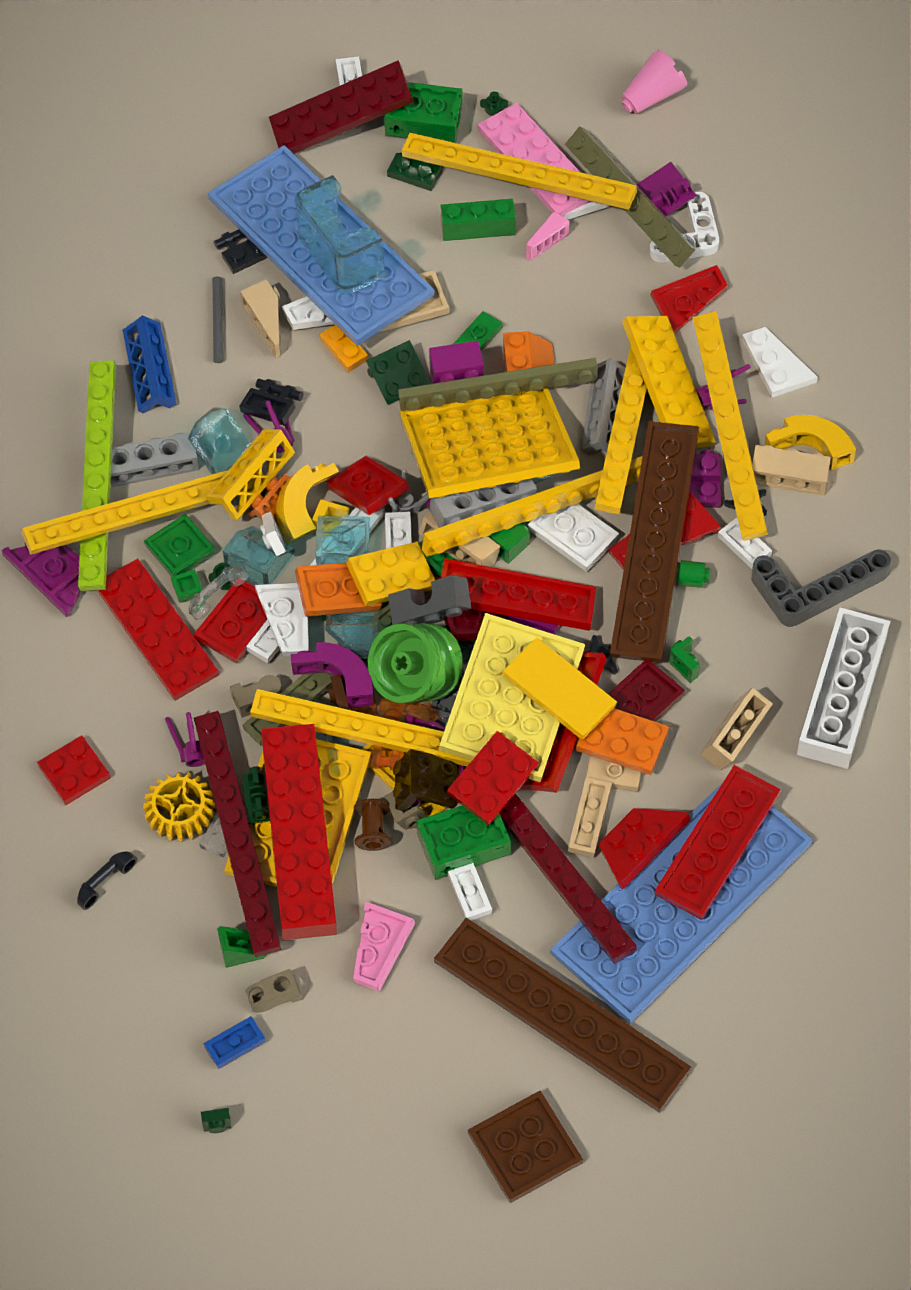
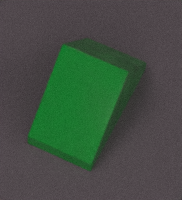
M224 926L217 928L226 968L267 957V955L255 958L248 930Z

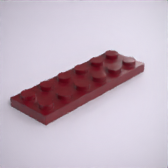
M397 60L271 115L269 120L278 148L285 145L295 154L414 102L402 65Z

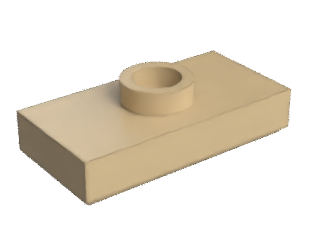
M590 756L586 777L611 782L612 788L638 792L641 772Z

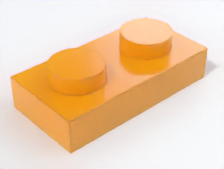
M336 325L320 333V340L348 373L368 360V355L361 346L354 344Z

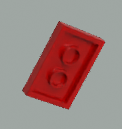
M364 456L326 481L330 491L367 515L379 511L381 507L389 503L388 499L390 497L393 500L397 499L402 493L409 490L406 480L368 456Z
M238 578L194 633L197 641L236 664L246 653V646L267 621L255 591V586Z
M496 731L449 787L447 794L489 826L537 769L539 762L499 731Z

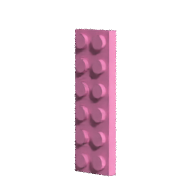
M518 103L477 124L478 131L499 154L580 172ZM529 187L551 213L556 212L561 216H565V214L590 202L585 199Z

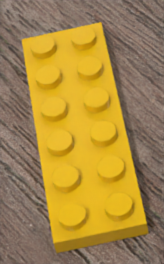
M626 316L622 324L659 421L699 426L697 448L712 447L716 442L668 316Z

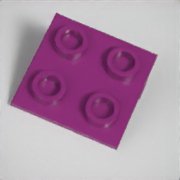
M669 162L636 184L665 216H668L697 196L690 187L691 184L687 178H683L672 162Z

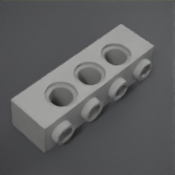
M192 432L177 433L169 437L152 438L148 441L130 442L123 446L113 447L110 488L198 471V460Z
M530 478L517 483L510 482L496 485L492 488L485 487L471 490L467 493L460 492L446 495L442 498L435 497L431 498L429 511L440 528L536 494L537 487Z

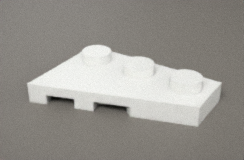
M307 296L282 306L283 314L293 330L334 325Z
M766 327L742 334V341L771 398L817 383L818 377Z

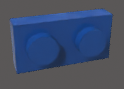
M250 1016L203 1044L217 1069L265 1043L266 1040L256 1022Z

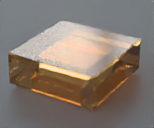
M419 702L405 703L403 712L423 721H436L439 713L437 710Z

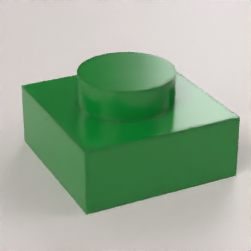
M195 569L171 577L179 603L204 595Z

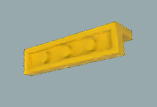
M263 429L206 495L210 504L223 505L231 519L238 520L295 453L283 432L279 429ZM280 444L285 452L277 459L276 451ZM267 460L269 461L268 472L262 475V464ZM252 477L254 478V488L248 493L247 484ZM236 495H240L239 506L235 510L231 501Z

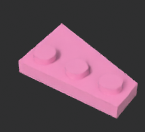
M365 902L364 923L361 926V941L357 951L353 979L356 984L380 992L415 922L413 918Z

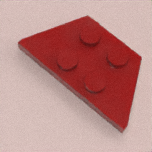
M633 808L598 843L609 868L622 890L691 821L688 813Z

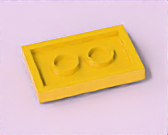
M418 542L350 557L346 562L366 607L389 601V594L408 588L424 592L431 591V581L435 580Z

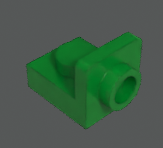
M690 636L683 641L678 640L673 644L670 649L669 663L689 683H692L698 678L700 665L697 658L690 653L693 645V639Z

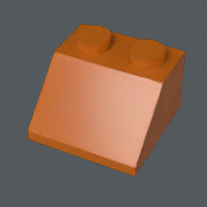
M529 331L503 333L505 372L555 364L551 342Z

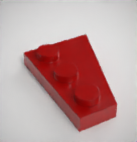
M715 265L652 290L650 296L660 315L668 316L675 334L692 317H695L727 289L728 284L718 266Z

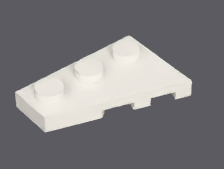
M298 584L255 585V591L282 656L290 657L291 654H297L300 651H309L308 616L305 617Z

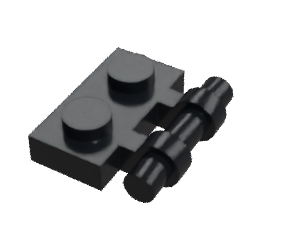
M239 229L231 233L226 232L221 235V238L214 240V245L217 249L224 246L227 247V250L221 252L233 274L268 258ZM243 237L247 239L238 245L234 243Z
M258 378L255 386L260 390L249 389L239 405L240 411L272 422L265 404L266 401H270L279 424L285 426L296 408L292 400L301 401L304 395L303 392L296 390L291 385H279L275 380Z

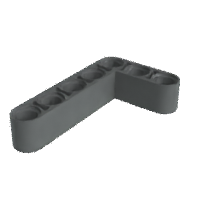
M873 550L795 590L775 560L767 555L758 556L753 562L751 580L779 621L787 627H794L885 580L889 573L891 557L884 550ZM875 564H879V565H881L882 567H876V566H874V565H875ZM760 570H765V571H767L768 573H761V572H759V571H760ZM853 575H857V576H860L861 578H854V577H852V576H853ZM832 586H833V587H838L839 589H838V590H834V589H832V588H830V587H832ZM777 589V590H780V591H782V592L776 593V592H774L773 590ZM808 598H815L817 601H811ZM787 609H793L796 612H789Z

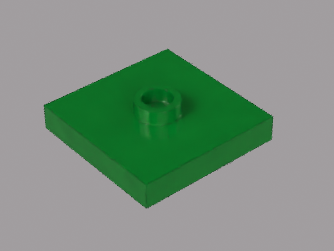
M186 513L144 540L145 546L171 577L187 572L216 553L214 546Z

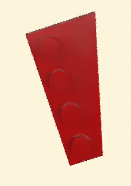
M689 492L681 545L690 541L693 543L700 540L706 534L711 532L714 534L721 530L718 522L691 492ZM629 535L608 549L609 554L623 570Z

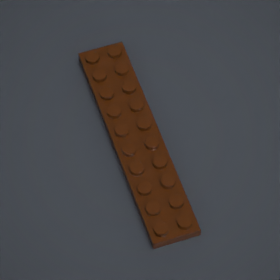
M648 421L610 655L613 658L639 661L649 660L656 663H662L699 436V426Z
M468 918L464 919L434 957V963L659 1113L691 1071L692 1066Z

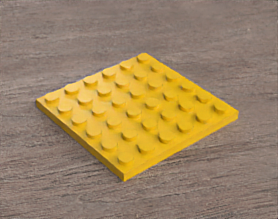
M548 388L538 391L518 392L514 395H498L489 399H474L465 403H449L440 407L419 408L415 411L400 410V419L429 499L435 497L442 498L450 494L467 493L475 489L492 488L500 484L517 483L525 479L542 478L550 474L567 473L571 470L580 469L579 458Z

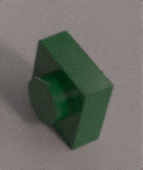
M229 1108L201 1112L204 1132L209 1131L216 1134L232 1128Z

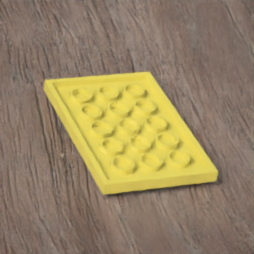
M485 613L441 739L439 750L472 761L495 732L499 731L539 762V766L528 779L541 782L560 722L502 676V671L536 637L578 670L586 644Z

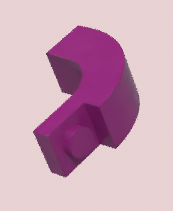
M316 642L317 652L300 651L297 654H291L293 675L310 673L340 674L342 682L346 687L349 708L374 706L373 687L369 671L364 662L351 650L333 643Z

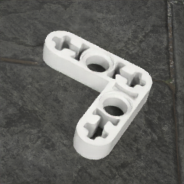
M695 192L697 196L687 202V210L693 233L682 235L696 249L689 258L712 255L719 248V235L710 200L703 192ZM695 202H699L702 205L700 212H698V206ZM699 220H707L710 224L706 227H701L697 222ZM708 240L712 245H707L705 241ZM652 241L650 244L651 259L656 262L670 261L663 252L657 249L658 246Z

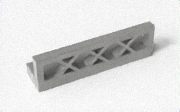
M611 358L597 364V380L591 381L581 448L588 455L599 449L607 453L608 443L606 442L607 433L611 435L613 426L610 412L615 417L617 408L613 398V391H615L619 399L622 383L620 385L617 380L616 372L622 375V381L625 367Z

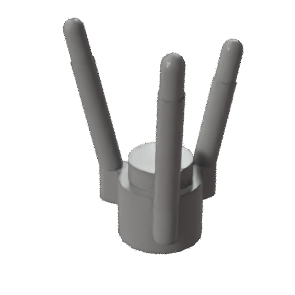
M403 469L401 478L407 481V470ZM405 491L395 501L391 497L388 501L392 507V512H410L412 514L413 511L418 512L420 507L429 500L428 494H425L418 502H415V497Z

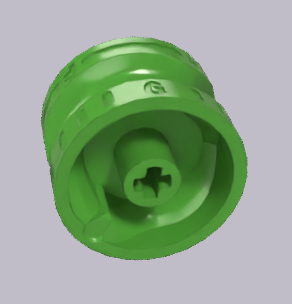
M394 624L388 626L376 636L369 650L368 671L374 687L384 698L397 703L432 702L443 699L454 690L462 673V653L457 640L446 628L437 624Z

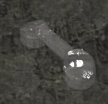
M241 565L227 567L202 591L196 593L191 599L188 609L192 618L199 620L209 612L210 606L206 600L228 581L233 586H239L244 583L249 577V572Z

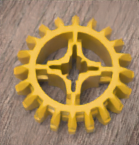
M177 771L176 777L171 778V775L167 773L165 781L157 778V786L150 785V794H145L144 797L146 802L143 805L146 822L150 825V829L152 831L157 830V834L160 837L167 833L169 841L174 836H177L178 841L181 842L185 835L192 840L193 832L201 835L203 832L202 827L209 828V819L214 818L213 810L216 805L215 801H213V792L209 790L206 782L201 783L199 776L192 779L191 774L188 772L185 777H181V773ZM188 793L197 797L201 804H196L194 800L188 799ZM158 808L164 809V812L169 813L171 819L164 818L158 812Z

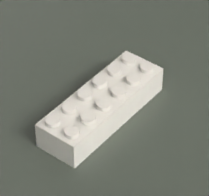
M839 608L800 736L797 755L848 769L888 635L890 621Z

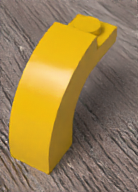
M796 415L784 418L783 428L773 429L766 434L764 444L784 450L794 446L811 447L822 455L831 457L830 470L853 463L856 453L853 442L844 430L827 419L812 415Z
M322 463L313 469L307 464L291 476L282 487L276 504V518L278 527L287 545L316 529L306 509V495L310 488L332 478L339 472L335 463L328 466Z

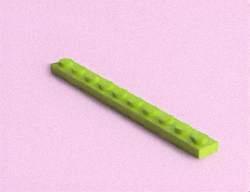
M114 360L89 362L82 511L110 503L116 364ZM108 533L80 540L78 580L80 591L106 590Z

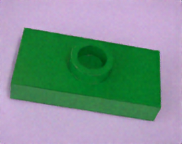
M482 311L453 344L479 341L480 350L482 351L503 328V323Z

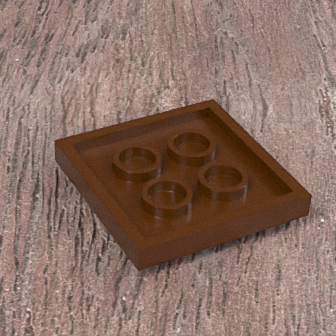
M541 1090L468 1129L469 1137L509 1203L583 1163V1158Z

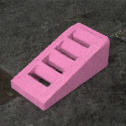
M556 212L552 213L527 242L526 258L531 261L568 235L569 220Z

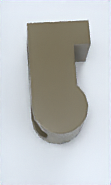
M266 675L259 682L242 688L240 682L230 686L231 697L241 718L250 715L257 689L277 694L282 692L281 682L278 677Z
M291 969L262 979L246 989L252 1011L255 1013L268 1011L274 1006L288 1001L294 1003L303 999Z

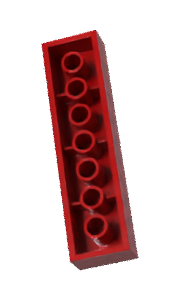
M304 724L261 729L282 941L337 935L315 725Z

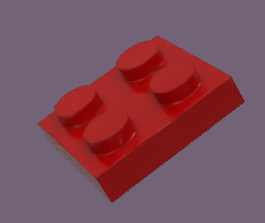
M82 735L37 762L39 769L65 805H68L111 778L110 773Z

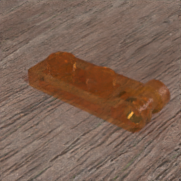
M381 698L378 717L405 723L407 703H397ZM374 745L372 768L390 767V770H393L396 761L400 760L401 751ZM382 751H392L391 757L382 756Z

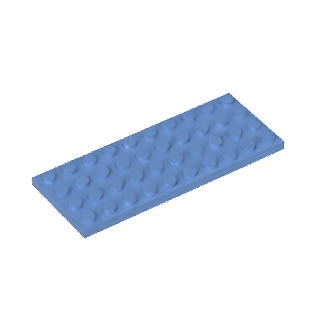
M285 145L208 192V199L357 346L434 296V289Z
M720 786L689 815L691 821L623 890L617 884L601 900L637 945L636 951L614 964L579 921L550 949V954L624 1020L631 1024L812 845L813 839L775 807H772L702 920L654 895Z

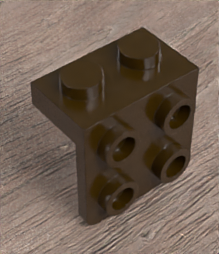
M410 749L400 760L396 761L393 768V774L395 775V787L393 790L395 809L405 812L417 799L450 809L458 805V802L447 794V790L457 779V765L454 762Z

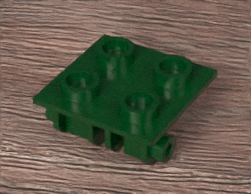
M410 340L366 360L369 367L367 369L370 378L374 377L387 405L399 400L398 389L431 384Z
M254 766L250 768V772L242 774L247 820L249 824L270 822L265 771H261L260 767Z

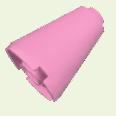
M661 50L653 52L621 95L623 100L621 104L627 112L637 114L683 90L687 86L684 74L681 70L677 73L673 67L676 63Z

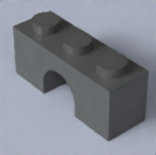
M451 575L431 581L432 596L427 603L424 591L408 588L389 594L392 624L437 623L444 616L457 617L462 615V611L471 609L467 578Z

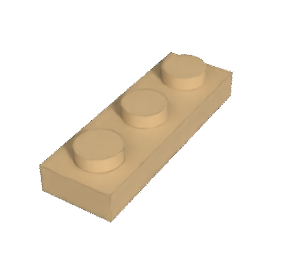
M586 777L568 852L594 858L612 788L611 782Z

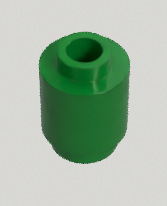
M681 560V563L678 562L675 583H678V586L703 588V583L708 584L710 568H705L704 562Z

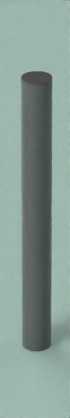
M216 276L212 278L213 361L215 363H222V278Z

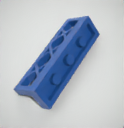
M142 315L123 329L138 411L145 413L156 404L170 409L176 405V399L161 324ZM138 330L136 340L133 342L132 333ZM141 348L142 355L139 362H137V355ZM144 368H145V369H146V375H145V378H144V380H143V383H141V375H142L143 370H144ZM149 388L151 398L145 401V396Z

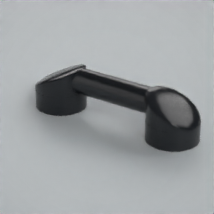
M128 851L113 855L104 866L81 885L77 904L83 910L92 907L99 897V894L94 889L116 868L122 874L128 873L135 866L137 857Z

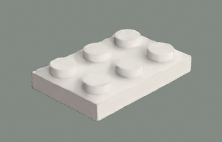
M579 504L559 509L552 514L542 515L528 524L530 532L585 572L619 539L617 531Z

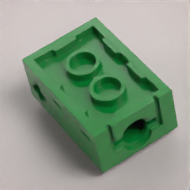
M407 82L414 102L385 114V136L407 138L409 133L456 143L463 108V89Z
M463 805L416 820L417 836L435 880L448 876V871L474 863V866H478L511 855V840L500 813L489 826Z

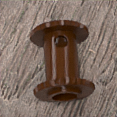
M376 798L357 802L354 805V811L362 816V834L355 838V845L367 851L386 849L392 843V838L385 834L383 829V815L391 811L389 803Z

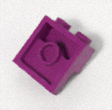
M703 450L700 454H695L690 492L704 508H720L721 456L720 454H715L712 450Z

